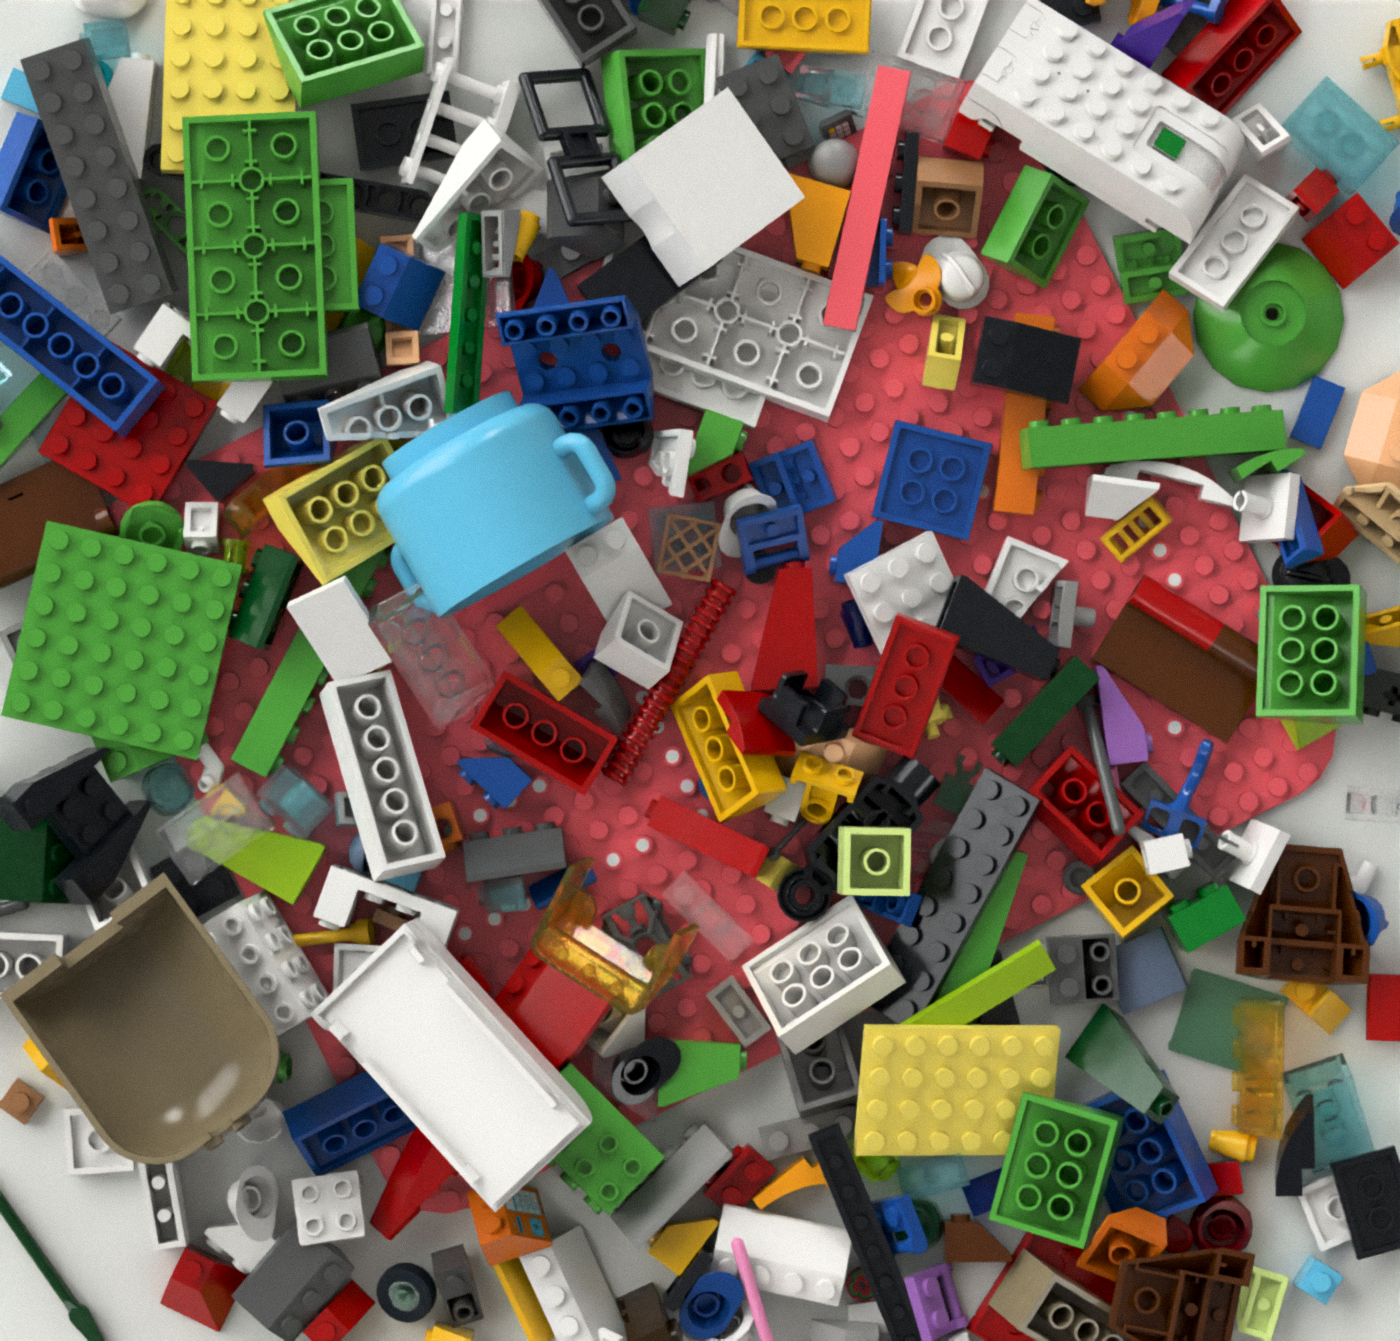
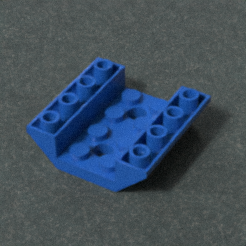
M626 295L496 313L495 317L502 345H511L523 393L519 406L527 403H539L550 408L564 431L654 420L653 371L639 312ZM610 343L615 344L620 348L621 354L619 356L608 355L605 352L604 346ZM545 352L552 353L556 357L557 363L554 365L545 364L541 360L540 354Z

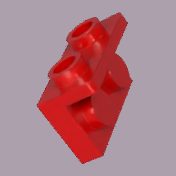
M748 1142L743 1148L738 1144L733 1148V1156L728 1160L729 1163L721 1172L717 1171L704 1184L706 1188L703 1190V1195L711 1199L720 1209L723 1208V1203L744 1207L777 1169L770 1162L766 1161Z

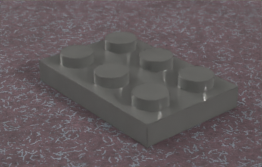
M778 54L716 78L720 92L727 87L730 89L780 161L815 146Z

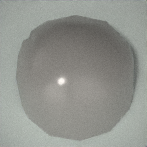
M827 139L819 142L811 150L807 165L811 177L815 181L839 188L850 186L854 180L859 157L858 150L852 144L842 139Z

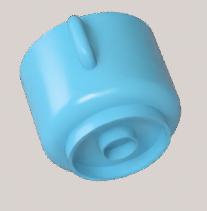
M509 390L490 396L449 417L396 450L382 462V466L390 481L382 487L377 497V510L395 542L390 554L392 569L413 605L424 613H436L439 619L480 601L564 553L569 547L597 532L615 518L608 506L615 497L616 484L594 443L581 433L566 434L556 415L550 408L542 404L527 403L518 406Z

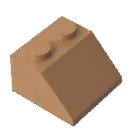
M918 156L912 233L976 239L984 184V162Z

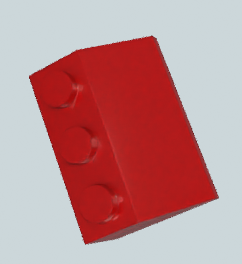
M1072 745L1027 789L1030 793L1044 800L1036 817L1090 868L1102 861L1124 836H1116L1112 831L1097 769ZM1116 788L1126 834L1144 813Z

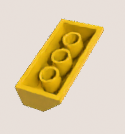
M737 671L708 674L675 700L674 704H670L719 823L729 821L767 805L787 790L772 755L741 754L726 733L732 721L717 702V698L722 690L745 691Z

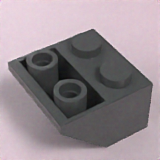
M1077 934L1045 937L1046 952L1056 970L1048 974L1051 1004L1061 1005L1120 1000L1115 934Z

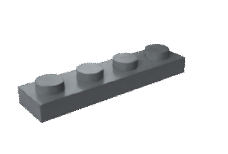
M1142 761L1120 783L1146 812L1152 798L1170 804L1178 796L1145 761ZM1153 807L1150 812V816L1163 829L1166 828L1170 817L1169 812L1158 807ZM1190 808L1191 813L1194 814V815H1197V814ZM1185 819L1182 822L1179 833H1183L1185 839L1196 841L1201 827L1199 824ZM1206 825L1198 849H1192V859L1214 879L1236 857L1218 848V840L1220 838Z

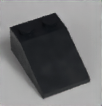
M985 316L982 322L970 385L1068 405L1081 339L1019 322Z

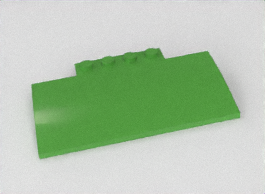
M316 111L182 117L192 382H268L329 379L326 313L360 312L355 191L353 178L321 179L319 128Z

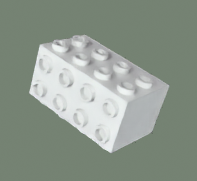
M267 890L236 903L202 924L268 1014L278 1037L311 1018L310 1013L329 996L303 950L294 942L293 933Z

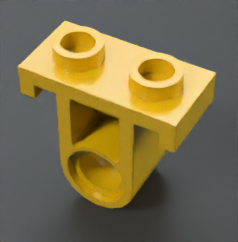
M801 751L792 771L790 783L796 784L797 780L806 783L800 807L802 816L814 824L828 823L832 818L840 795L848 797L846 802L853 804L864 772L839 763H831L824 758Z

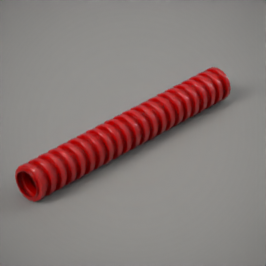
M711 579L710 583L712 586L710 589H705L707 594L705 598H700L702 603L700 606L695 607L694 610L697 611L695 615L689 617L691 620L690 624H685V633H680L679 637L681 639L677 643L669 673L648 690L650 691L648 697H643L645 702L643 705L639 704L638 709L640 711L632 716L634 718L633 723H628V732H623V740L617 742V745H619L618 749H613L612 751L613 758H608L606 761L609 765L601 770L603 775L622 786L623 784H628L626 779L628 776L633 775L634 772L631 771L633 767L639 765L637 762L638 758H643V749H648L649 745L647 743L649 739H654L652 735L654 730H659L658 723L665 720L662 716L664 713H669V704H674L675 700H673V697L679 695L680 691L678 689L680 685H685L684 678H689L690 676L688 671L690 668L694 669L696 666L694 664L695 659L699 660L701 657L699 655L700 650H705V642L711 640V637H709L710 633H715L716 631L715 624H720L721 619L719 617L721 614H726V605L730 606L732 603L730 598L732 596L735 597L737 594L735 589L718 579Z

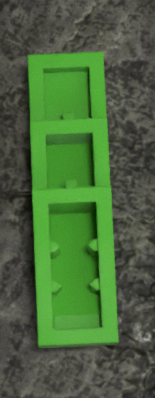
M41 373L0 416L3 427L0 430V470L27 444L28 438L50 417L55 407L68 395Z

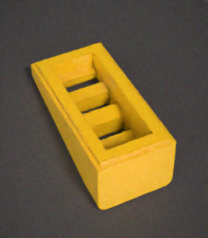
M1151 495L1102 535L1100 540L1116 559L1122 563L1170 524L1173 518L1156 497ZM1147 507L1159 518L1160 521L1155 524L1144 511ZM1139 516L1150 530L1145 533L1134 520L1135 517ZM1127 524L1139 537L1136 542L1124 530L1123 527ZM1116 533L1129 546L1125 551L1113 538Z

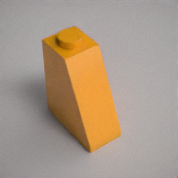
M789 173L805 196L803 200L789 209L796 262L802 263L801 269L820 274L821 269L828 271L851 191Z

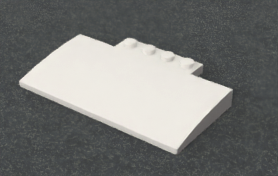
M635 222L624 223V246L607 255L602 267L645 235ZM738 246L723 257L721 263L641 322L653 371L654 394L703 412L708 409L744 422V427L752 430L755 429L765 400L828 422L874 296L864 293L856 332L824 326L823 320L832 280Z

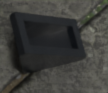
M187 460V467L219 503L224 502L257 473V466L254 464Z

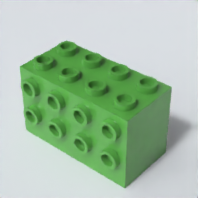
M567 1062L560 1069V1074L585 1101L591 1112L592 1122L547 1165L552 1167L556 1163L563 1170L559 1177L574 1191L580 1187L587 1194L583 1200L598 1215L602 1211L610 1215L665 1156L570 1062Z

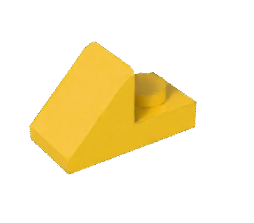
M1287 982L1280 989L1283 995L1329 1035L1351 1011L1332 990L1324 985Z

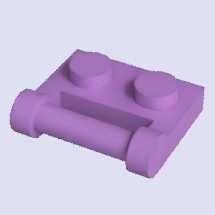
M939 1262L904 1278L922 1341H933L956 1329L969 1325L967 1315L962 1313L951 1271H953L952 1263ZM937 1277L939 1278V1281H940V1284H941V1288H942V1291H943V1295H944V1298H945V1302H946V1305H947V1308H948V1312H949L950 1318H949V1316H948V1314H947V1312H946V1308H945L944 1301H943V1298H942V1294H941V1291H940V1286H939V1283H938V1281H937Z

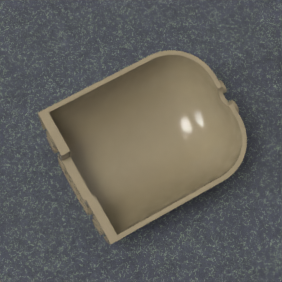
M163 872L109 913L113 918L110 922L63 957L56 954L52 955L0 994L3 1001L103 1141L116 1153L129 1160L154 1165L177 1162L193 1156L204 1149L210 1153L224 1143L223 1137L232 1130L238 1132L252 1121L250 1115L261 1105L272 1089L280 1064L279 1039L268 1014Z

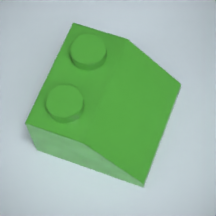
M706 409L695 439V454L692 459H689L687 477L689 478L732 457L735 451L741 453L748 432L743 430L744 422Z

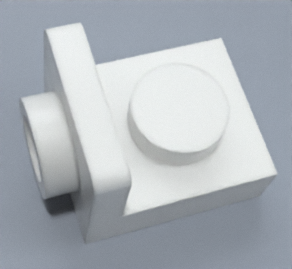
M185 502L183 539L188 553L208 555L220 552L218 539L220 507L218 502Z

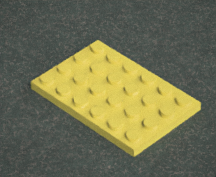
M166 0L160 169L162 174H184L182 117L296 112L297 100L287 83L263 16V10L296 0Z
M864 1024L853 1152L856 1156L1006 1155L1022 1093L1025 1091L1054 1098L1061 1029L1057 1025Z

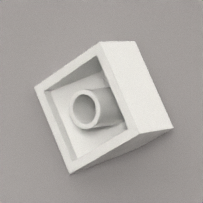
M628 590L602 630L593 658L649 690L669 673L684 622Z

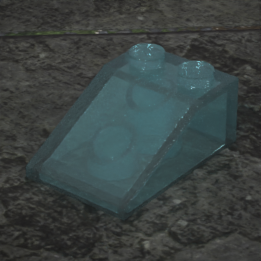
M1343 1053L1279 1074L1291 1113L1294 1112L1306 1094H1313L1315 1169H1311L1312 1174L1329 1169V1163L1375 1150L1354 1079Z

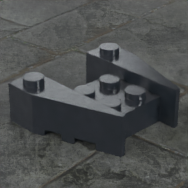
M107 746L86 748L67 757L66 760L54 766H49L28 779L15 783L0 798V816L12 831L33 830L44 819L75 857L53 880L73 905H93L115 882L152 805L150 800L129 801L125 805L94 766L109 751Z

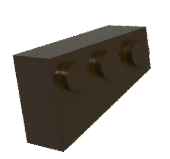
M653 1282L617 1298V1302L622 1310L620 1311L623 1320L626 1319L627 1321L624 1327L628 1341H683V1334L676 1318L669 1319Z

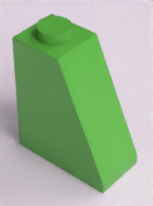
M669 1038L680 1049L681 1062L675 1074L658 1089L657 1107L668 1106L738 1079L739 1071L746 1070L747 1050H741V1042Z

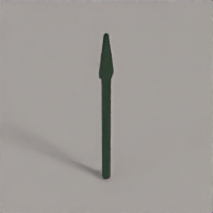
M0 1191V1214L69 1311L68 1315L72 1324L88 1341H105L89 1309L83 1304H79Z

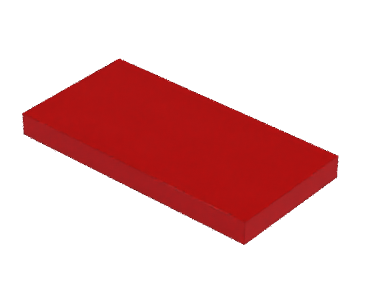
M898 612L852 736L914 759L961 636Z

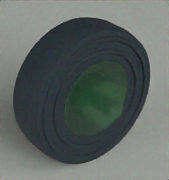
M398 1263L388 1268L381 1276L376 1294L378 1302L386 1314L397 1321L410 1323L424 1318L430 1312L436 1301L437 1290L432 1277L423 1268L412 1263Z

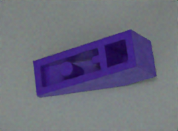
M1195 0L1180 1L1132 24L1125 35L1118 32L1110 45L1150 69Z

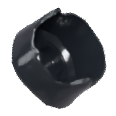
M651 420L600 427L608 449L613 456L619 459L634 458L645 453L650 448L654 439V429Z

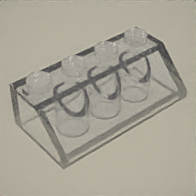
M418 583L371 607L368 626L437 729L465 716L494 688L496 684L495 679L454 616L451 614L439 619Z

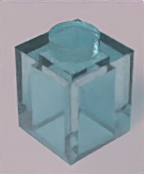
M123 19L83 23L84 33L79 34V40L90 37L97 60L130 57L128 28Z

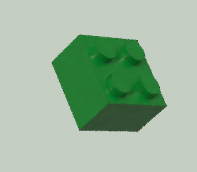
M1213 881L1207 882L1195 889L1197 895L1188 900L1181 897L1166 906L1168 912L1162 914V917L1181 950L1189 953L1247 920L1228 885L1213 883Z

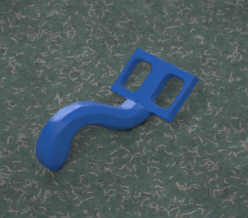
M1204 739L1200 743L1192 768L1177 798L1173 802L1167 804L1155 798L1151 799L1141 826L1142 829L1164 837L1179 833L1183 820H1190L1201 827L1197 840L1190 841L1192 849H1198L1208 820L1192 814L1190 802L1211 758L1214 748L1212 741ZM1153 807L1169 812L1170 817L1166 828L1161 829L1149 824L1148 818Z

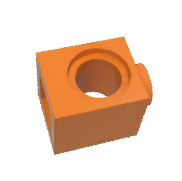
M454 801L432 807L435 822L437 823L438 820L445 819L452 827L451 833L447 838L440 837L444 852L459 848V840L465 839L466 835Z

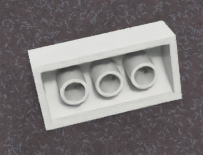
M723 1203L709 1273L727 1272L737 1277L742 1283L731 1247V1242L734 1238H741L746 1247L758 1290L839 1306L851 1248V1240L846 1229Z
M581 1225L551 1237L553 1246L519 1257L557 1341H600L598 1329L602 1327L623 1336L628 1341L624 1327L626 1323L621 1316L617 1303Z

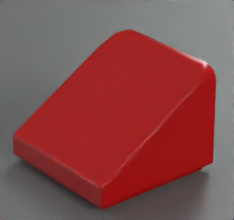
M1232 1159L1207 1163L1219 1188V1191L1212 1197L1244 1194L1239 1161Z

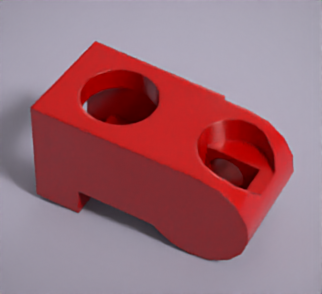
M738 453L687 479L697 503L755 481L744 453Z

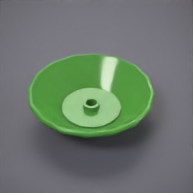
M1281 243L1274 245L1224 312L1198 296L1193 311L1197 343L1213 369L1237 386L1262 392L1295 388L1320 373L1338 347L1344 322L1340 291L1324 265L1302 249ZM1268 309H1274L1277 312L1276 320H1269L1266 317Z

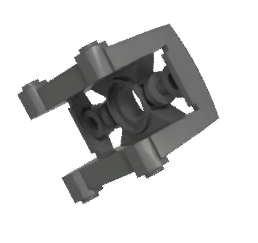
M644 892L602 915L603 925L601 926V932L605 939L613 941L633 978L630 985L634 992L641 993L646 1001L649 1002L691 979L693 976L690 966L693 965L691 962L693 960L689 952L682 951L662 915L663 905L660 899ZM638 900L641 901L649 916L647 930L643 922L638 924L634 917L636 914L634 903ZM617 913L623 920L629 922L632 928L628 932L632 938L621 933L611 915ZM645 937L653 939L656 943L655 953L648 957L640 955L637 951L638 941ZM661 956L673 960L682 979L676 981L670 974L664 972L661 966L665 963ZM646 964L650 971L655 970L658 975L657 985L659 991L653 993L644 975Z

